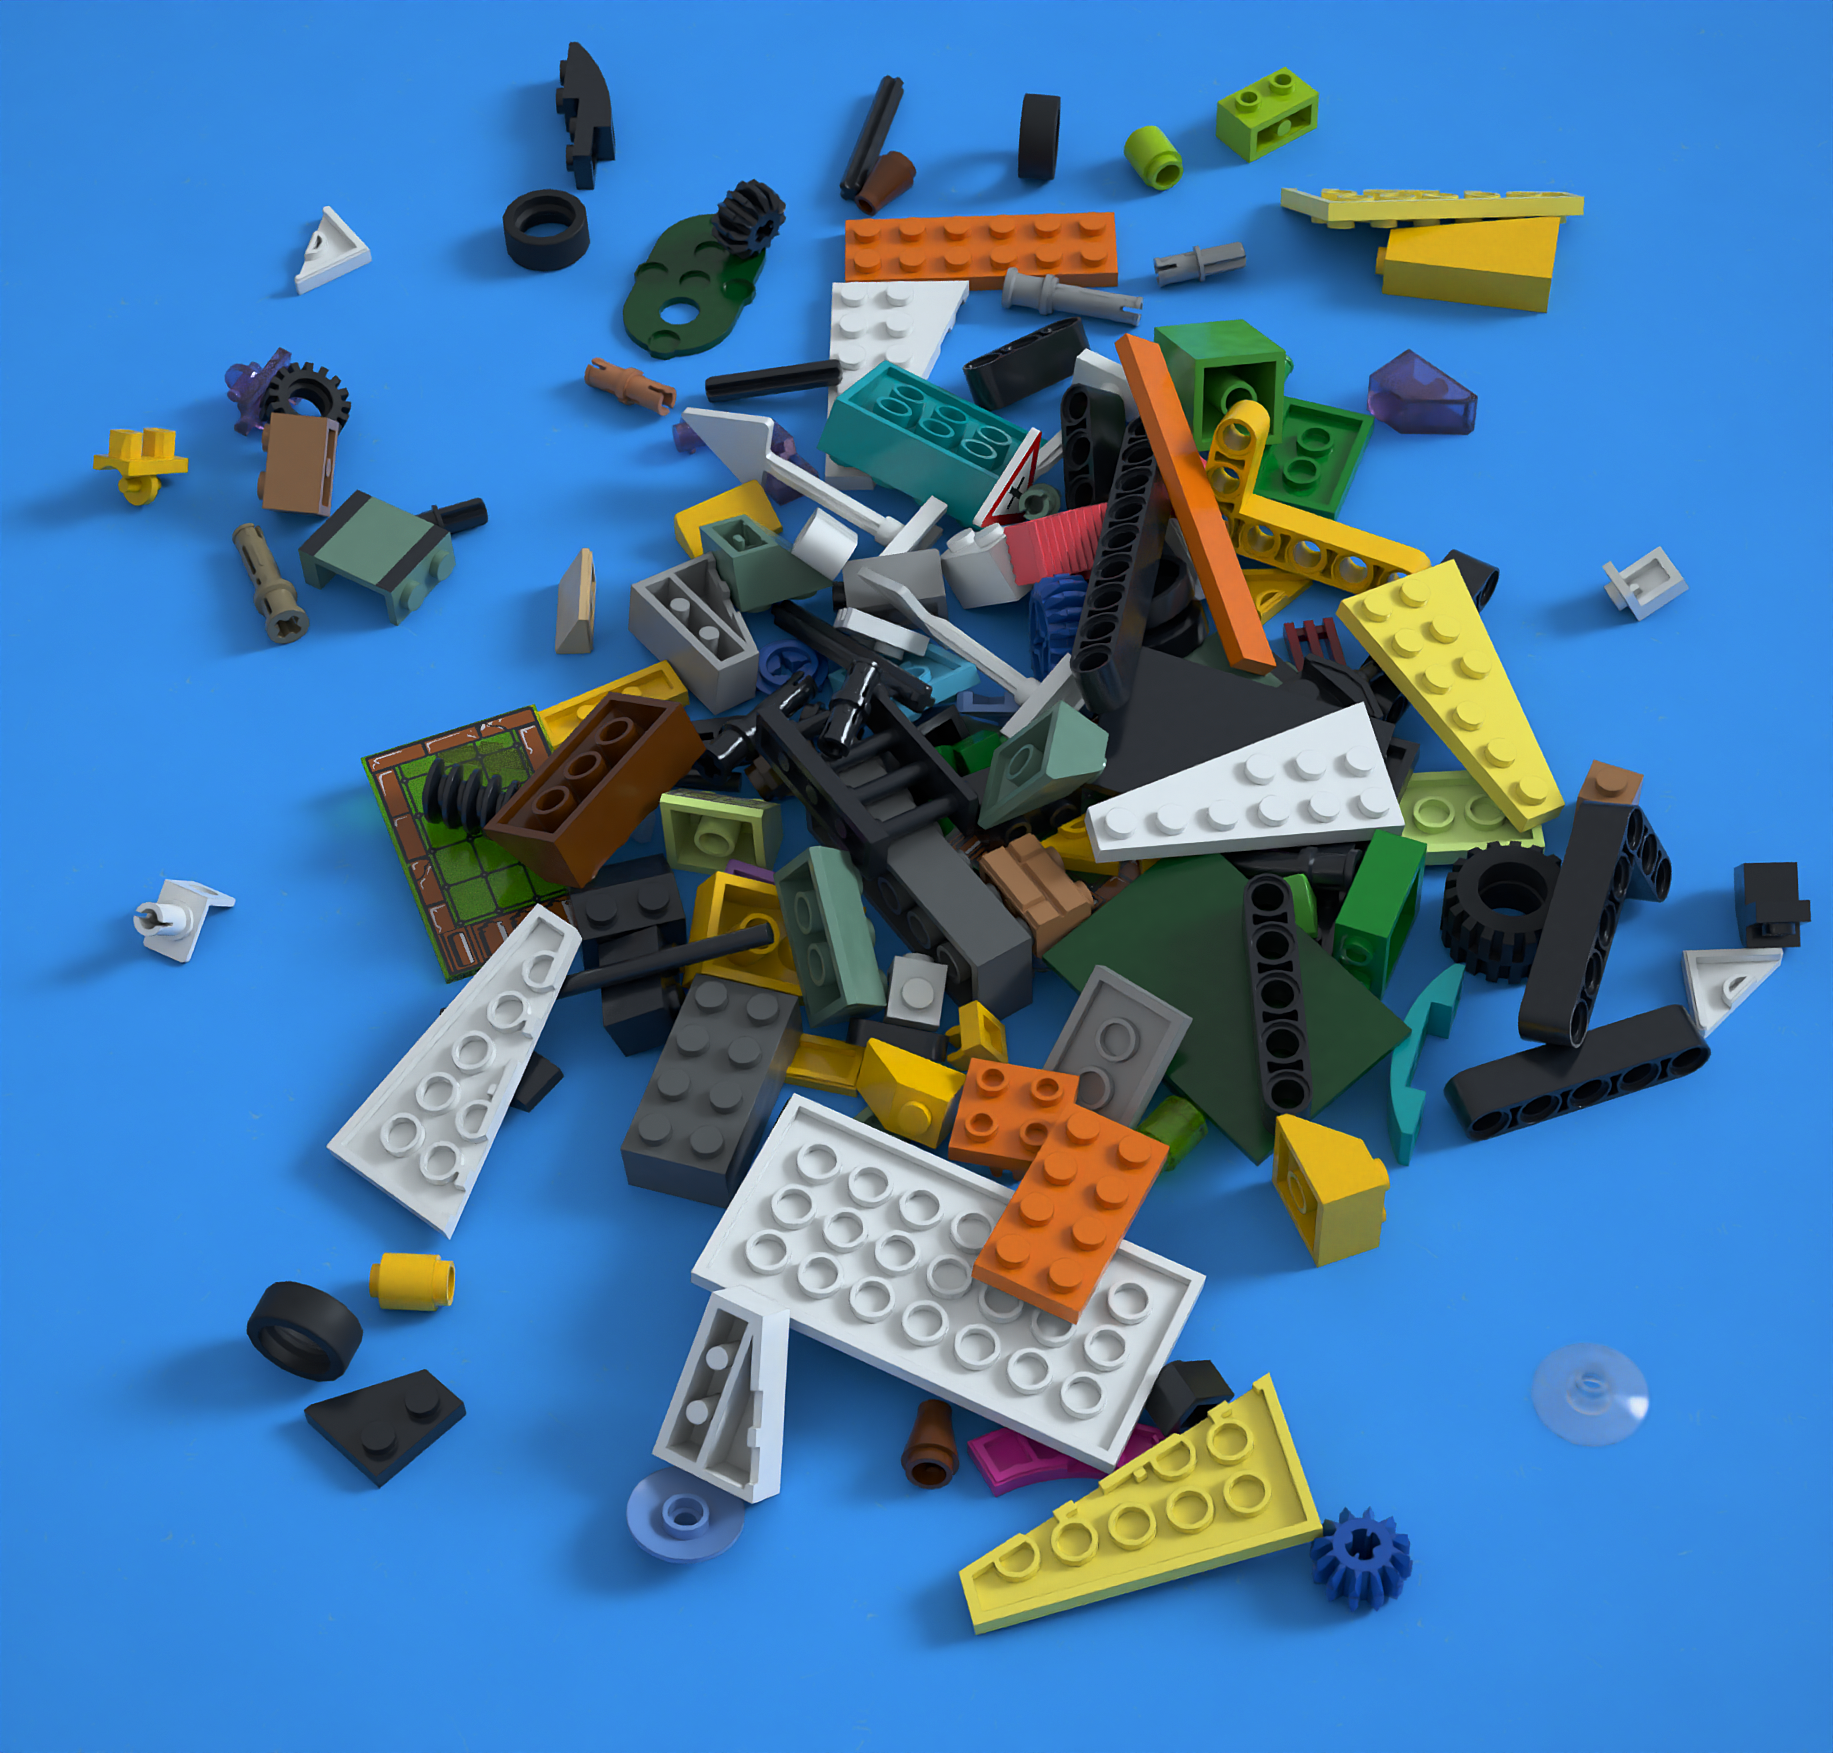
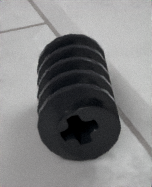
M436 758L428 771L422 792L425 819L428 823L439 824L443 821L445 826L452 830H457L463 826V830L469 835H478L482 831V835L486 840L493 841L487 836L483 828L521 788V782L513 780L506 792L502 791L501 775L494 774L487 786H483V772L481 769H474L466 781L463 780V764L455 763L449 774L445 775L444 759Z

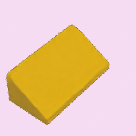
M756 479L675 514L673 518L676 540L691 559L703 555L699 531L700 526L745 514L776 534L782 532L783 528L762 486Z

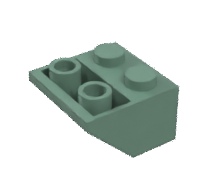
M745 514L699 527L703 554L712 551L716 560L715 569L721 581H726L729 587L731 603L741 612H762L769 609L772 603L789 598L795 600L807 599L816 595L817 590L833 586L830 579L791 553L793 547L791 542Z

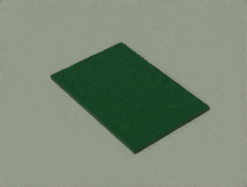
M1220 853L1164 857L1044 953L1042 961L1079 996L1095 966L1102 965L1193 1018L1163 1077L1258 1167L1274 1153L1275 1135L1269 1133L1263 1126L1260 1115L1242 931L1244 887L1249 880ZM1262 904L1256 907L1268 912L1278 909L1270 904ZM1296 924L1313 1083L1311 1121L1411 1036L1412 1029ZM1270 951L1261 954L1262 957L1270 960L1283 957L1276 952ZM1271 1000L1265 1003L1267 1006L1275 1009L1288 1006L1287 1003L1281 1000ZM1276 1049L1270 1052L1271 1055L1282 1059L1293 1056V1053L1286 1049ZM1286 1098L1274 1102L1277 1106L1284 1109H1292L1299 1106L1296 1101Z

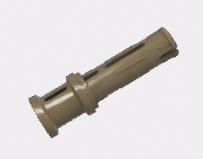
M254 523L239 526L232 535V541L239 551L242 562L255 587L253 603L258 613L266 618L265 630L269 638L276 643H292L300 639L307 632L309 618L306 612L296 604L297 592L293 584L282 578L260 526L257 525L255 527Z

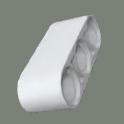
M817 507L795 539L791 553L833 581L855 550L858 534Z

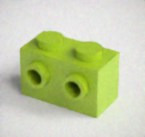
M1283 67L1217 102L1216 137L1245 161L1251 163L1317 128L1319 93L1287 67Z

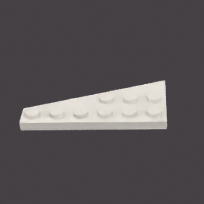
M1364 702L1357 703L1087 808L1084 819L1096 863L1367 841L1372 839L1376 829L1401 836L1405 827V822Z

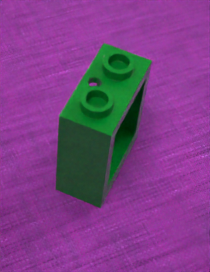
M1376 829L1335 922L1332 957L1382 1001L1420 910L1427 843Z

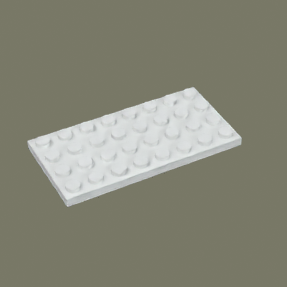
M794 1093L693 1267L691 1283L710 1292L738 1285L752 1290L790 1309L789 1328L1105 1473L1111 1474L1146 1406L1160 1371L1166 1365L1204 1287L1206 1276L1123 1239L1076 1325L971 1277L974 1262L1013 1197L1014 1190Z

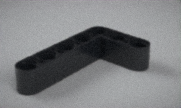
M1586 800L1579 807L1520 1005L1518 1030L1521 1039L1524 1041L1573 1048L1579 1047L1588 1029L1624 900L1633 899L1661 903L1667 898L1672 880L1671 861L1639 805Z

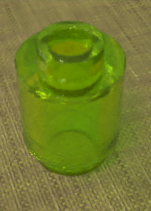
M1167 1096L1135 1129V1131L1170 1146L1167 1160L1158 1176L1164 1171L1174 1170L1208 1133V1127L1205 1122L1206 1117L1185 1097Z

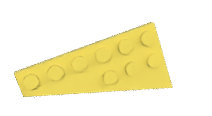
M1454 559L1341 600L1335 613L1516 829L1522 833L1557 818L1564 808L1565 802Z
M1270 1373L1253 1382L1251 1390L1228 1404L1225 1400L1208 1411L1206 1419L1181 1435L1172 1434L1099 1481L1097 1489L1077 1502L1073 1503L1072 1500H1069L1052 1511V1518L1025 1535L1016 1534L960 1570L959 1576L975 1634H983L1323 1537V1527Z

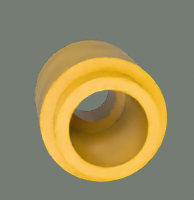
M385 1252L380 1264L373 1263L371 1266L369 1292L371 1297L379 1299L381 1309L437 1311L439 1306H451L455 1290V1266L453 1261L441 1260L438 1254Z

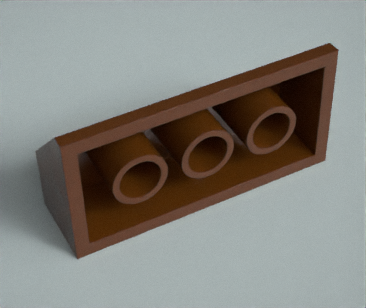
M609 692L483 829L489 838L544 881L582 889L596 877L598 870L612 854L628 841L630 834L646 816L660 805L659 801L662 794L669 792L681 778L689 773L692 765L706 751V747L680 702Z

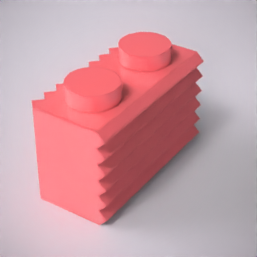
M1107 502L1084 506L1005 527L1003 533L1007 536L1008 553L1012 556L1010 562L1014 566L1012 572L1016 575L1015 583L1018 586L1034 584L1035 582L1039 583L1042 578L1053 577L1054 574L1069 573L1070 575L1075 573V575H1082L1085 580L1090 579L1107 509Z

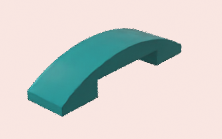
M1454 963L1440 973L1422 991L1403 1021L1412 1029L1411 1036L1393 1050L1387 1096V1126L1397 1163L1409 1167L1423 1121L1426 1091L1411 1088L1414 1074L1427 1034L1449 1039L1461 1000L1465 965Z

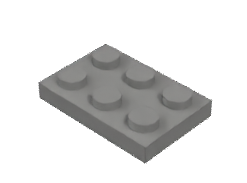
M1096 965L1042 1070L1080 1076L1079 1092L1076 1100L1077 1105L1135 1130L1193 1018L1108 967Z

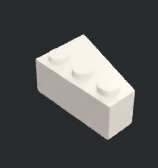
M741 1285L711 1293L652 1451L653 1455L751 1504L780 1493L789 1308Z

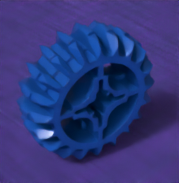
M1069 573L1054 574L1053 577L1042 578L1039 583L1035 582L1031 590V599L1028 602L1029 615L1027 616L1029 622V653L1031 654V669L1033 670L1034 678L1041 683L1067 653L1072 654L1088 588V583L1082 575H1070Z

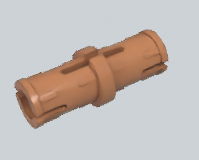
M599 357L591 360L592 364L598 366L599 369L590 364L586 368L584 379L588 386L596 387L618 397L617 400L623 404H637L662 416L669 413V409L663 407L662 404L669 408H673L675 405L676 390L671 386H666L646 378L641 370L632 367L624 369Z

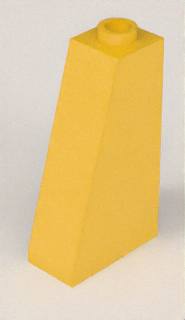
M1549 216L1391 229L1388 246L1378 248L1375 274L1383 275L1382 294L1547 313L1560 217Z

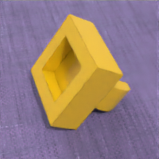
M977 1000L959 1007L960 1025L950 1028L945 1032V1035L950 1036L949 1042L955 1048L960 1049L947 1055V1061L958 1071L968 1070L971 1058L1008 1064L1005 1025Z

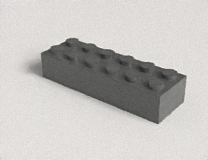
M854 737L853 743L859 741L856 737ZM879 755L836 773L845 785H850L853 788L888 774ZM906 788L864 807L874 819L877 818L883 822L917 806L909 789ZM805 807L807 830L823 847L842 850ZM937 821L891 841V845L888 848L886 873L867 880L859 870L863 883V896L912 953H920L932 957L934 963L948 965L944 991L958 1007L977 1000L1001 1021L1033 1003L1032 979L1035 978V971L1032 966V946H1034L1035 941L1031 929L1022 918L1018 917L1015 919L1004 907L999 892L991 883L984 884L975 874L967 855L961 849L954 850L946 841Z

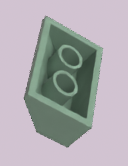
M823 846L808 847L773 874L810 1029L849 1022L850 1017L866 1019L888 1006L886 1001L888 982L884 972L878 969L873 949L876 940L875 930L871 920L865 917L861 901L863 892L862 878L859 870L852 864L850 852Z

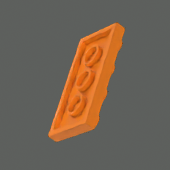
M1068 1101L974 1262L971 1277L1076 1325L1165 1164L1170 1146Z

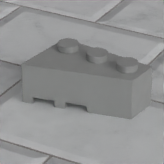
M712 551L632 584L628 630L660 662L667 660L681 682L714 715H717L755 697L759 651L741 613L736 612L731 603L729 587L726 581H721L715 569L716 560Z

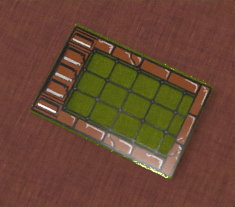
M535 704L360 758L446 984L476 975L537 903L573 926L563 885L544 881L495 841L486 840L482 835V831L478 835H469L463 830V826L457 830L447 828L443 821L439 824L428 823L423 813L422 792L425 779L436 758L444 759L445 775L449 774L455 763H460L464 766L463 780L467 781L474 769H481L483 772V786H487L492 776L498 774L502 777V791L506 792L513 780H519L522 787L554 752Z

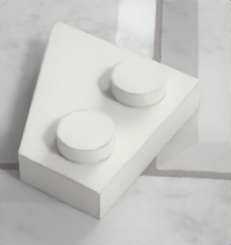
M851 607L839 609L833 627L849 634L851 638L874 652L898 660H902L904 652L924 657L930 637Z

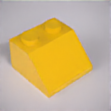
M1290 1114L1276 1117L1272 1183L1317 1268L1379 1247L1381 1225L1386 1221L1384 1207L1385 1191L1390 1189L1389 1176L1383 1162L1379 1158H1372L1362 1139Z

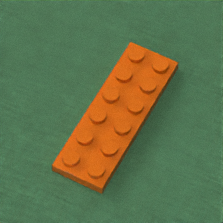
M1114 212L845 220V282L969 281V291L1003 290L1008 268L1015 267L1018 273L1045 278L1047 274H1053L1056 278H1059V283L1079 287L1118 286Z

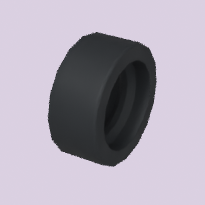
M1028 93L1024 95L1018 148V177L1054 180L1060 130L1061 98L1059 96Z
M544 189L526 193L509 204L502 217L507 253L515 263L527 269L538 271L562 269L578 261L586 253L590 244L586 207L576 196L565 191ZM545 223H558L569 227L564 232L549 237H534L524 233L531 227Z
M284 1281L275 1282L265 1290L247 1322L246 1333L253 1346L266 1359L281 1369L305 1379L323 1382L335 1381L344 1375L362 1342L363 1329L357 1317L344 1304L328 1293L310 1285Z

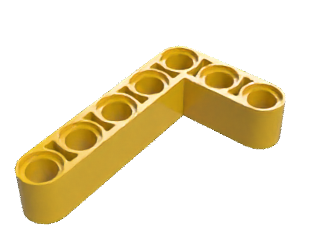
M1242 400L1235 403L1220 421L1213 435L1205 471L1220 512L1228 519V521L1224 520L1236 554L1354 594H1360L1400 579L1397 572L1411 575L1432 567L1430 559L1426 554L1416 548L1253 494L1270 428L1268 412L1261 404L1253 400ZM1234 423L1246 427L1250 436L1241 434L1235 428ZM1223 467L1234 470L1238 474L1239 479L1229 476ZM1258 525L1269 528L1274 536H1268L1263 533ZM1304 541L1316 544L1320 552L1309 549ZM1350 557L1361 559L1367 567L1356 565Z

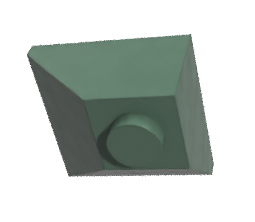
M1063 700L1058 701L994 750L978 825L986 830L1066 797L1084 783L1090 784L1094 782L1106 766L1105 752L1109 733Z

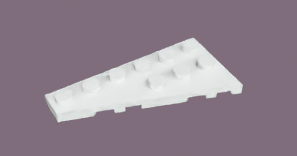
M969 281L833 283L830 360H839L843 379L839 385L828 387L827 419L835 398L884 360L927 380L941 353L940 346L946 333L952 331L956 322V313L960 305H964L969 296ZM826 453L825 483L837 490L874 489L876 483L871 479L870 475L854 467L840 466L834 463Z
M537 903L326 1145L335 1158L449 1240L452 1237L580 946L582 937L578 930Z

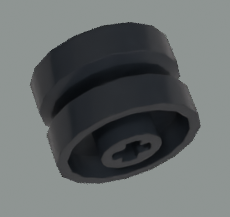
M1161 555L1142 646L1184 658L1203 643L1209 633V622L1201 601L1194 596L1195 584L1188 565L1180 557Z

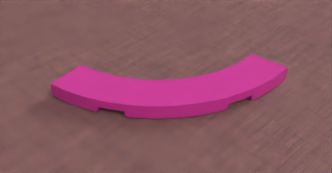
M1137 1423L1113 1472L1167 1437H1164L1158 1428ZM1007 1427L967 1442L969 1456L995 1497L1038 1482L1070 1478L1104 1479L1110 1475Z

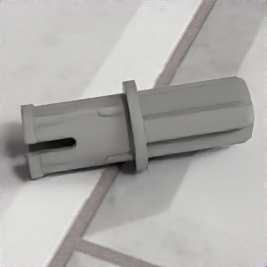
M1240 242L1201 250L1199 246H1193V251L1154 258L1155 274L1159 276L1156 278L1159 287L1198 278L1199 282L1205 281V276L1243 269L1246 266V254Z

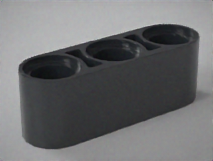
M1071 317L1054 322L966 363L962 369L974 404L991 412L1006 407L1074 374L1076 357L1086 348L1089 350L1091 348L1081 318Z
M1080 383L1073 384L1063 395L1060 408L1067 510L1106 502L1108 504L1126 430L1125 406L1120 395Z

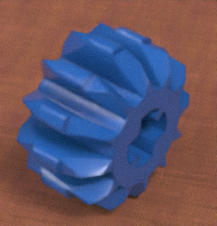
M1371 1506L1364 1511L1362 1518H1355L1345 1507L1339 1514V1523L1325 1519L1322 1524L1323 1537L1315 1538L1311 1542L1310 1558L1314 1562L1312 1565L1314 1584L1326 1585L1325 1595L1329 1602L1342 1596L1347 1597V1604L1351 1612L1359 1606L1360 1600H1366L1376 1612L1383 1605L1384 1596L1397 1600L1403 1591V1581L1411 1576L1413 1561L1410 1560L1408 1555L1410 1551L1408 1534H1396L1397 1524L1393 1516L1381 1522L1375 1521V1515Z

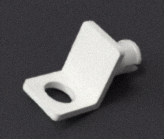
M165 879L157 903L146 902L137 907V912L147 913L146 917L134 916V926L140 934L145 936L143 941L145 947L179 962L187 963L193 954L209 905L233 907L236 899L198 882Z

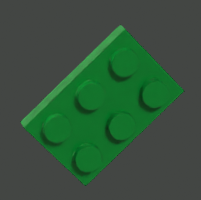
M1284 396L1282 443L1265 445L1253 494L1336 521L1374 431L1375 416Z

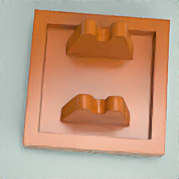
M971 1058L948 1146V1159L989 1166L991 1174L995 1177H1001L1005 1169L1010 1170L1015 1180L1022 1181L1066 1103L1070 1101L1076 1104L1080 1076Z

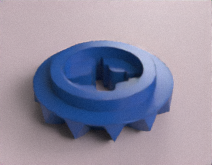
M798 639L777 640L758 650L759 662L756 690L762 691L765 698L789 679V676L786 674L781 675L782 664L792 673L796 671L805 672L804 677L798 683L804 680L807 675H810L818 686V693L823 691L824 681L828 678L827 675H829V665L827 657Z

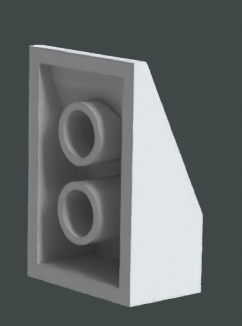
M999 523L989 525L979 532H974L972 528H968L957 533L947 541L946 544L949 549L940 555L942 574L963 609L1018 601L1031 591L1034 584L1018 586L1015 583L1016 575L1012 572L1014 566L1010 562L1012 556L1008 553L1007 536L1003 533L1005 527H1001Z

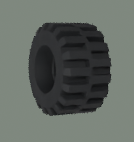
M1499 841L1489 842L1485 850L1475 847L1467 851V859L1459 857L1453 864L1452 872H1448L1440 923V930H1442L1441 940L1444 948H1451L1450 957L1454 962H1465V971L1474 976L1479 972L1486 975V981L1497 983L1498 978L1508 979V984H1520L1521 978H1529L1561 870L1562 860L1554 854L1550 856L1544 855V848L1532 845L1531 848L1522 847L1520 841H1510L1509 845L1501 846ZM1509 908L1523 912L1526 915L1508 916L1495 912L1493 909Z

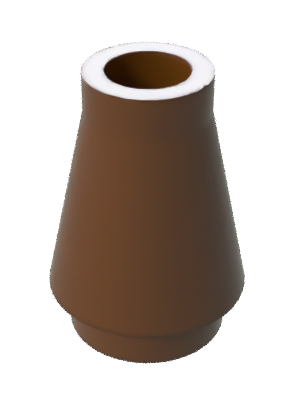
M890 151L887 155L879 156L862 190L855 197V203L858 208L869 216H875L880 209L913 186V178L916 176L915 166L905 155L897 151Z
M930 1399L923 1401L918 1406L917 1418L901 1456V1465L906 1471L907 1479L918 1487L925 1489L944 1487L951 1481L952 1476L959 1469V1458L952 1425V1408L942 1400Z

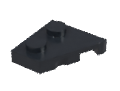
M426 1369L311 1404L304 1410L307 1422L379 1488L467 1415L464 1402Z

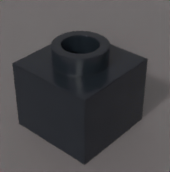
M1176 1360L1161 1369L1145 1409L1164 1437H1169L1174 1433L1181 1435L1208 1417V1411L1225 1400L1229 1403L1235 1394L1211 1360L1184 1362Z

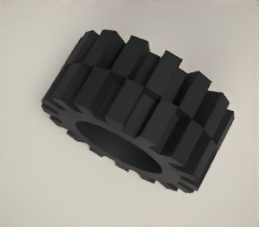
M298 362L290 363L287 370L283 366L277 371L275 376L273 375L259 403V408H262L259 413L260 422L267 421L270 424L271 412L300 415L289 403V398L298 397L314 404L319 410L321 417L339 422V436L350 416L348 413L351 410V402L346 401L349 393L347 388L337 389L341 380L336 375L331 380L325 377L329 370L321 366L317 373L313 371L314 363L305 362L301 370Z

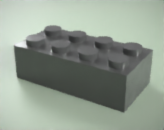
M696 973L620 1148L628 1185L725 1209L728 1208L745 1179L785 1081L788 1066L792 1064L800 1044L799 1039L801 1034L804 1033L797 996Z

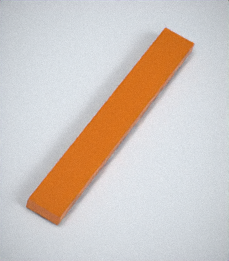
M1125 333L1115 342V348L1230 667L1265 676L1275 669L1277 665L1161 348L1157 343Z

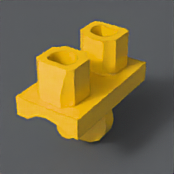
M156 427L143 428V433L127 429H110L109 453L94 455L93 469H117L122 475V479L118 482V488L128 502L135 506L148 505L154 501L158 490L161 488V480L156 474L188 472L189 458L174 456L176 431Z

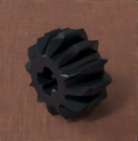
M755 179L749 182L741 181L737 184L734 191H727L723 202L717 204L719 210L711 219L714 225L711 235L733 256H738L743 260L750 256L756 258L764 247H770L771 241L775 236L780 235L778 229L786 220V216L783 214L786 204L765 183H760Z

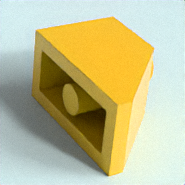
M871 1037L867 1041L856 1089L886 1130L936 1149L953 1130L967 1075Z

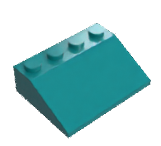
M884 360L835 398L817 449L827 453L830 459L840 466L854 467L870 475L876 484L884 488L898 489L912 496L914 501L921 507L931 496H934L948 505L946 514L956 518V522L965 529L972 528L973 531L978 532L984 528L973 524L974 517L1029 431ZM1041 438L1039 450L1048 442L1047 440Z

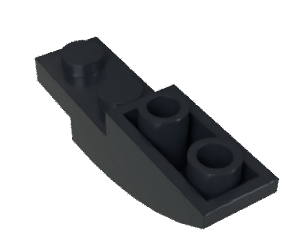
M569 42L567 60H560V83L564 87L556 89L557 114H564L566 131L570 132L571 143H574V145L566 146L567 171L575 173L577 190H594L598 161L615 160L616 143L610 94L599 66L579 42Z

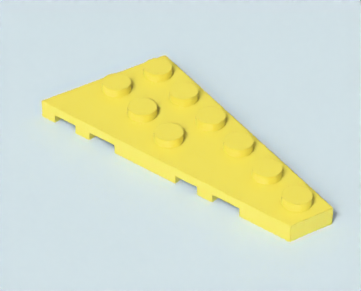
M1281 188L1282 207L1310 215L1312 223L1327 224V228L1353 229L1355 228V222L1370 223L1371 227L1395 228L1398 227V221L1413 222V226L1422 227L1440 225V219L1455 218V224L1483 222V218L1497 217L1498 221L1523 219L1528 216L1560 217V224L1566 223L1567 216L1583 215L1584 197L1568 192L1509 191L1506 192V198H1500L1499 193L1464 191V198L1458 199L1457 194L1440 193L1439 190L1367 189L1363 190V195H1357L1356 191L1322 189L1321 197L1298 191L1297 188Z

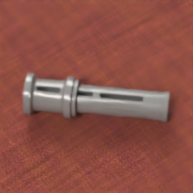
M1015 267L1008 268L1002 292V308L1010 309L1012 305L1038 309L1040 315L1045 316L1053 314L1054 310L1133 324V326L1137 327L1141 314L1123 311V307L1142 310L1144 300L1141 296L1134 297L1059 283V278H1056L1053 274H1047L1045 278L1018 273Z

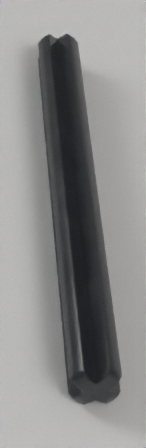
M783 600L780 606L773 605L771 614L775 616L774 624L846 670L849 669L851 660H857V657L873 660L882 669V675L878 683L886 688L892 699L915 713H922L926 706L930 708L934 706L936 699L931 696L933 689L927 683L791 600Z

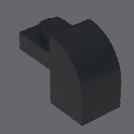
M1797 862L1743 863L1735 867V911L1740 940L1744 948L1801 947L1800 926L1811 922L1810 900H1799Z

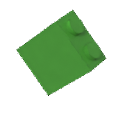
M1243 319L1154 327V343L1159 344L1198 452L1210 451L1213 435L1218 424L1235 403L1242 400H1253L1267 410L1270 417V428L1265 445L1282 443L1286 357L1284 349ZM1234 423L1235 428L1241 434L1250 436L1246 427Z

